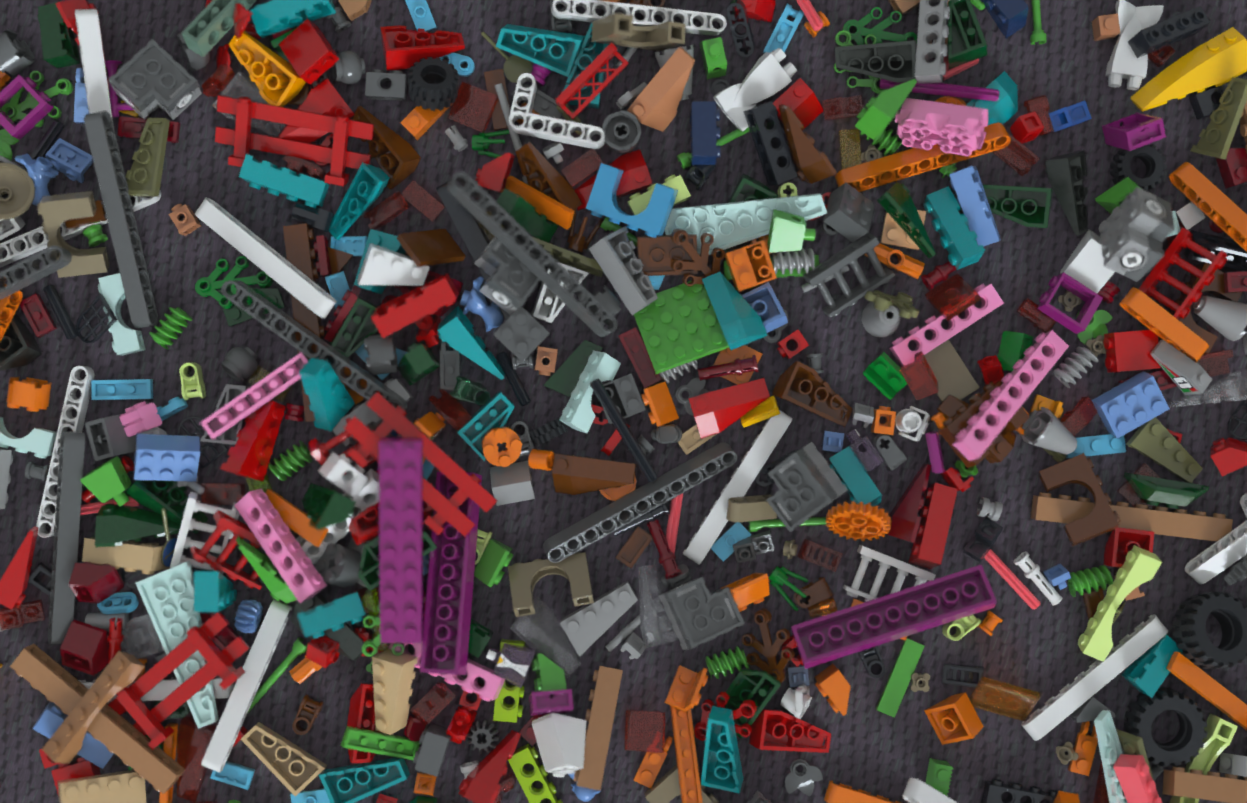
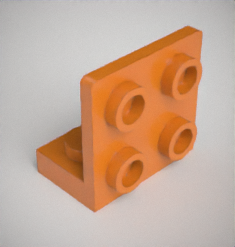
M679 665L664 703L684 712H687L690 708L693 709L700 701L701 694L699 691L701 687H704L708 680L706 675L708 669L703 668L696 673Z

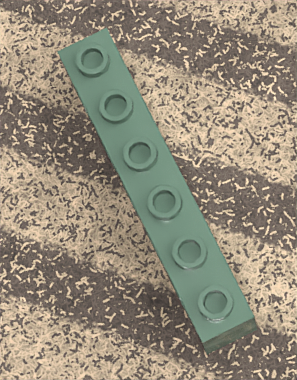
M212 0L181 33L188 49L204 57L234 25L233 10L235 4L240 3L248 10L257 0Z

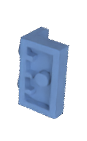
M61 138L45 154L46 159L52 162V168L64 173L70 180H76L80 183H83L84 173L93 164L92 155Z

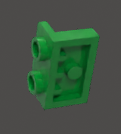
M885 352L874 359L863 372L867 380L876 386L889 400L912 380Z

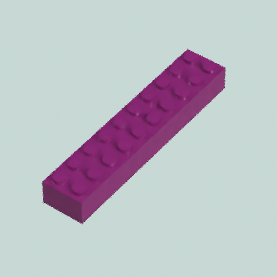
M381 438L379 441L380 643H421L423 639V438Z
M437 471L435 489L445 498L449 499L458 487L442 472ZM473 473V474H475V475L481 480V482L479 483V485H481V483H482V476L479 475V474ZM467 497L458 507L475 524L465 537L448 521H445L442 525L444 530L440 535L432 530L431 539L437 548L430 552L420 672L466 675L480 508L470 497Z
M981 564L791 626L804 668L807 669L995 607L997 600Z

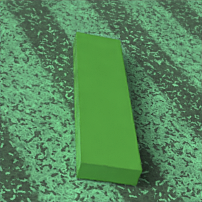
M906 638V641L904 640L877 704V711L895 718L911 680V675L914 673L925 645Z
M347 726L341 746L348 749L414 760L420 744L419 741H411L407 737Z

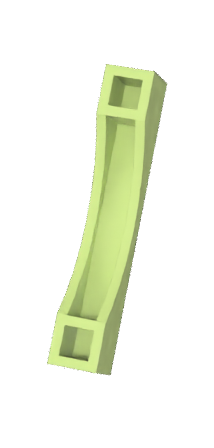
M1135 545L1132 551L1128 552L1126 561L1122 568L1118 569L1113 584L1107 588L1106 596L1103 601L1099 602L1095 615L1090 618L1087 629L1078 639V646L1083 654L1103 662L1105 661L1113 647L1112 623L1114 615L1121 602L1132 590L1153 579L1162 563L1156 554Z
M1210 713L1207 719V727H1204V730L1208 732L1207 738H1203L1202 741L1205 745L1203 748L1200 747L1197 752L1199 754L1196 757H1190L1191 761L1187 763L1185 772L1190 773V769L1202 770V775H1207L1218 756L1230 745L1238 726ZM1172 796L1169 803H1199V799Z

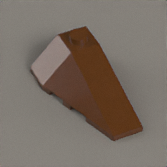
M781 104L779 110L792 160L796 165L798 178L802 182L805 181L813 184L835 175L837 172L824 152H820L813 146L815 140L812 136L810 137L808 133L802 131L804 129L803 124L789 106Z
M358 106L352 120L374 124L373 140L360 139L362 142H368L370 150L368 154L371 155V159L376 158L380 166L379 168L390 177L387 186L389 189H393L415 171L421 157L407 141L362 106Z
M530 142L516 151L522 174L526 176L529 186L572 210L582 205L572 186Z
M795 361L779 377L772 392V395L843 427L846 426L853 411L813 368L798 361Z
M948 395L938 406L937 410L943 413V416L947 419L950 416L954 417L957 414L955 411L964 404L967 406L968 403ZM1003 428L988 446L987 450L990 454L985 459L990 464L1002 462L1014 448L1016 435L1012 431L1007 433Z
M554 454L552 476L555 492L577 495L634 484L636 464L568 454Z

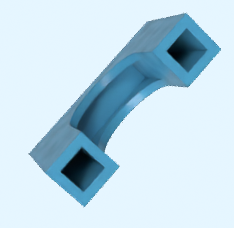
M601 163L586 209L591 211L590 214L602 218V215L609 217L608 221L615 224H620V222L626 223L627 228L638 231V228L645 230V235L656 238L657 235L663 236L678 190L656 183L647 208L638 215H629L622 211L616 198L617 189L624 170Z

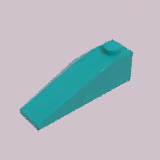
M362 162L328 230L335 239L339 240L382 194L390 177L381 168Z
M721 272L702 279L730 350L768 336L761 317Z
M457 306L438 325L437 334L439 338L500 380L504 379L505 373L490 350L485 351L486 345L481 336H475L472 323L463 314L461 308Z

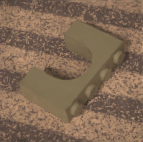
M614 13L592 22V42L604 44L612 42L618 46L664 51L685 44V24L667 21L655 26H633L632 15Z
M93 192L43 196L37 208L39 215L43 216V232L48 235L47 247L58 246L67 249L72 255L70 264L57 270L58 278L108 272L110 263L106 247L91 249L74 248L63 239L60 231L61 224L69 219L93 217L97 208ZM60 252L57 254V260L61 256Z
M576 552L557 563L550 562L548 559H536L529 563H515L512 566H508L512 604L516 617L536 614L533 598L534 587L541 578L551 574L561 575L570 582L574 606L594 603L585 552Z
M677 764L659 779L651 789L649 788L645 792V798L649 803H669L673 798L681 795ZM701 785L703 803H718L719 800L713 793L708 794L704 790L706 786Z

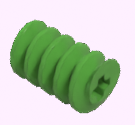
M885 127L873 140L872 145L874 146L879 143L878 150L881 151L885 148L884 156L893 154L902 144V139L897 141L899 135L891 136L893 129L891 128L886 131Z
M169 307L172 314L165 313L164 316L167 320H159L162 327L155 325L154 328L157 333L149 332L152 339L167 350L169 349L167 345H173L172 339H178L176 332H183L181 326H188L186 320H193L189 314L179 307L176 309Z
M299 440L300 447L293 444V452L286 449L288 456L281 453L280 461L274 458L275 465L268 464L271 472L282 481L287 480V476H293V471L298 472L300 467L304 468L306 462L311 463L313 461L309 449L301 440Z
M1100 565L1099 569L1097 567H1093L1091 570L1087 568L1084 572L1078 570L1076 574L1070 572L1071 578L1068 579L1069 591L1073 597L1076 596V591L1082 596L1083 589L1088 594H1091L1092 587L1095 592H1098L1099 586H1101L1102 590H1106V584H1113L1112 575L1105 565Z
M738 646L735 647V653L729 648L728 655L720 651V658L715 653L713 654V660L708 656L705 657L711 679L712 675L719 679V672L724 677L727 676V670L734 674L735 667L740 672L742 665L749 669L743 648L741 651Z

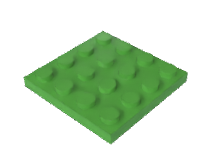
M683 283L656 293L658 299L634 314L656 374L729 348L704 284L687 286Z

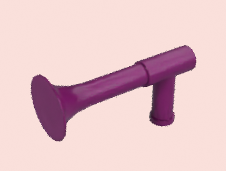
M104 61L109 78L117 73L118 66L122 64L121 61ZM109 82L112 117H119V110H133L127 103H118L117 94Z

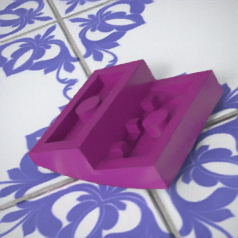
M938 431L928 432L925 435L932 472H935V474L945 472Z

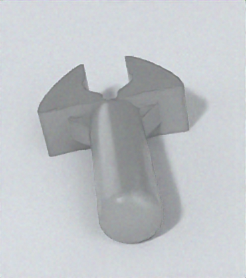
M643 82L631 92H626L617 100V106L623 109L643 91L647 84Z
M198 476L196 482L177 481L178 487L188 486L198 494H203L205 491L204 487L198 484Z

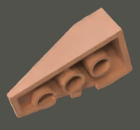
M680 46L638 95L627 111L634 114L641 124L663 132L676 117L677 108L682 99L686 82H688L695 59Z

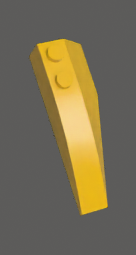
M1234 27L1226 30L1168 66L1130 97L1131 101L1143 112L1167 104L1168 100H1179L1185 98L1186 94L1195 91L1200 93L1205 91V88L1214 85L1216 87L1224 85L1231 81L1232 77H1238L1247 72L1246 38Z

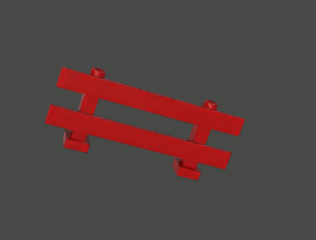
M222 95L217 97L218 112L236 115L235 129L216 126L215 142L234 146V153L228 157V165L242 167L246 154L249 155V149L331 164V170L325 175L324 183L345 186L349 182L350 174L345 173V167L359 169L362 162L370 165L371 155L348 151L347 145L348 136L373 140L374 124L350 120L345 115L334 117L254 102L249 97H239V99ZM251 118L334 133L333 148L252 133Z
M377 392L366 405L384 421L372 432L354 416L344 429L362 445L358 449L353 447L348 455L362 467L369 462L367 457L370 453L379 460V441L381 438H385L393 429L403 438H423V456L458 487L452 496L447 499L423 478V500L436 511L432 517L428 514L423 522L436 534L440 535L444 530L442 525L445 521H448L465 537L475 524L458 507L467 497H470L487 513L497 500L479 485L481 480L475 474L468 475L404 416L407 413L400 406L394 408Z
M217 612L201 627L198 628L195 625L186 632L188 637L130 687L127 688L126 686L118 692L117 697L108 704L119 715L123 714L126 710L136 721L133 726L144 736L148 735L151 739L148 746L152 750L175 732L171 726L165 729L161 722L212 679L219 675L223 680L219 685L225 690L246 673L242 667L236 670L232 665L236 659L250 649L240 636L222 651L211 640L229 624L220 612ZM198 650L208 663L152 710H149L140 698Z

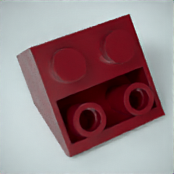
M90 562L75 563L68 583L79 602L97 604L124 588V582L114 566L110 564L94 565Z
M77 620L72 621L60 647L62 665L93 676L108 665L109 649L106 630Z

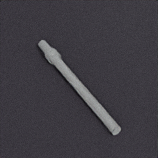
M500 83L495 85V89L515 151L522 147L519 135L512 130L509 123L511 110L503 85ZM523 175V182L529 185L526 176Z

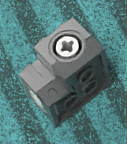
M152 39L145 48H142L135 54L133 59L124 64L108 80L115 93L144 120L158 107L174 120L202 93L197 80L190 76L178 62H175Z
M1138 187L1133 193H1129L1120 206L1116 207L1107 220L1102 221L1099 226L1104 267L1138 282L1164 256L1162 242L1175 230L1171 203Z
M504 225L502 229L507 231V228ZM495 236L474 263L489 275V278L486 280L487 282L479 291L510 315L524 304L526 298L540 281ZM515 238V241L521 245V241ZM530 252V256L536 259V256Z
M813 442L793 453L768 473L780 490L766 501L789 532H791L848 489L841 483L840 478L829 467L828 462L817 451Z
M703 577L693 579L658 595L661 602H663L669 620H671L673 630L677 638H679L682 650L693 649L699 644L706 643L716 638V636L723 635L733 630V628L745 624L729 587L718 589L710 594L705 586Z

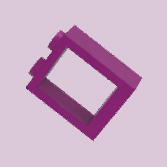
M18 75L0 92V124L11 136L19 140L54 108L49 102L51 101L50 97L43 91L39 92L35 88L38 85L30 77L24 78L21 75ZM24 86L39 104L16 125L1 107Z
M1134 113L1102 126L1106 145L1128 151L1166 137L1163 119L1142 113Z
M1064 272L1058 276L1054 275L1048 283L1049 289L1041 295L1039 299L1041 303L1037 309L1075 334L1085 331L1103 297ZM1059 286L1085 301L1076 320H1073L1049 304Z
M572 689L531 692L529 695L530 716L571 712L573 710Z

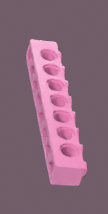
M1053 330L1047 333L1042 332L1035 338L1036 343L1025 350L1023 353L1025 355L1024 358L1018 360L1012 368L1014 370L1003 377L1001 380L1003 382L1002 385L996 387L990 393L992 397L981 404L979 407L980 412L977 415H973L967 423L969 425L966 429H962L956 435L957 440L953 443V446L969 461L980 458L1069 347Z

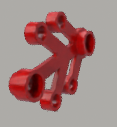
M720 692L716 697L717 707L725 708L729 701V695L726 692ZM709 699L702 703L701 722H698L694 727V734L701 741L706 740L708 718L712 706H714L713 701ZM752 700L743 701L740 708L732 711L734 720L741 716L745 718L753 717L757 710L755 702ZM744 723L741 726L735 724L736 733L742 737H748L751 734L752 727L749 724Z

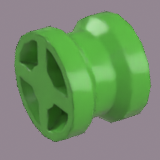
M101 224L92 225L82 232L88 238L90 247L98 246L100 243L108 240L107 235L102 232L103 227Z

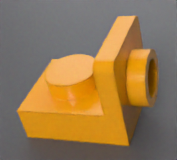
M1036 394L1029 413L1034 410L1040 411L1042 410L1041 407L1049 409L1059 419L1063 413V402L1054 401Z

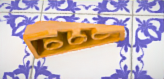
M245 31L241 38L233 36L229 46L240 64L244 65L248 71L249 78L252 82H255L260 90L261 97L270 105L283 107L300 93L306 81L298 76L291 63Z

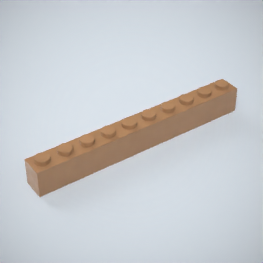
M1040 492L1039 496L1033 495L1031 519L1069 524L1089 515L1094 509V502H1090V498L1078 497V501L1071 500V496L1059 495V498H1052V494ZM1118 501L1116 505L1109 504L1112 511H1116L1120 518V522H1118L1119 528L1155 532L1154 534L1209 541H1218L1232 531L1233 520L1227 519L1225 514L1213 513V517L1206 516V512L1201 511L1187 514V510L1175 509L1174 512H1169L1167 507L1155 506V510L1148 509V505L1136 504V507H1129V503Z
M35 644L24 648L10 666L17 675L25 678L34 689L43 693L47 700L55 703L66 715L71 713L89 690ZM107 704L97 713L87 729L94 739L103 743L111 753H115L121 758L125 765L133 768L141 778L146 779L155 790L163 794L175 784L185 771L181 765L158 746L152 750L148 746L150 740Z

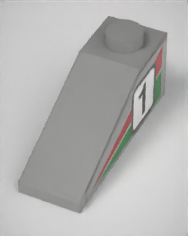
M1160 340L1150 353L1184 395L1203 394L1212 381V378L1201 365L1164 340Z

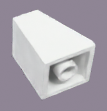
M1088 230L1060 273H1066L1097 294L1115 271L1104 267L1100 236Z
M550 713L532 721L533 731L545 772L553 773L555 777H564L565 774H574L576 770L583 768L586 720Z

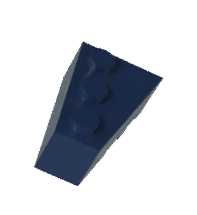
M981 0L1005 38H1008L1026 25L1029 6L1024 0Z
M692 101L690 114L692 165H716L717 157L720 158L721 149L720 145H717V139H720V127H716V121L720 120V109H716V101Z

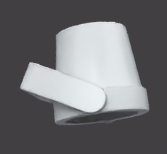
M913 406L899 411L895 417V426L900 431L898 434L915 442L920 441L922 434H925L929 425L930 415ZM917 412L925 415L923 421H921V417ZM917 431V435L915 438L907 435Z
M803 684L796 690L788 688L781 700L780 705L798 719L803 717L810 706L812 697L809 693V686Z

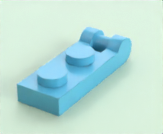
M787 3L763 51L764 54L766 52L771 53L777 48H781L785 53L804 15L803 11H797L792 8V5ZM787 16L795 18L794 22L786 19Z

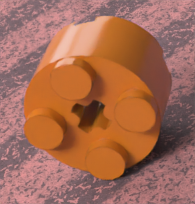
M20 377L9 378L7 407L20 408L22 406L27 407V411L39 412V409H47L50 400L51 382L48 383L46 380L29 377L22 379V381H19Z

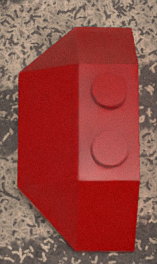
M361 683L351 697L347 726L376 731L373 683ZM348 749L351 763H370L376 753Z

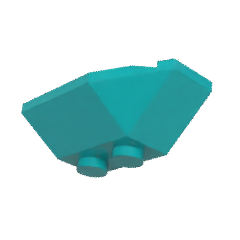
M1005 71L986 87L999 90L998 101L972 99L966 104L969 107L988 109V125L993 123L1004 124L1018 112L1017 84Z

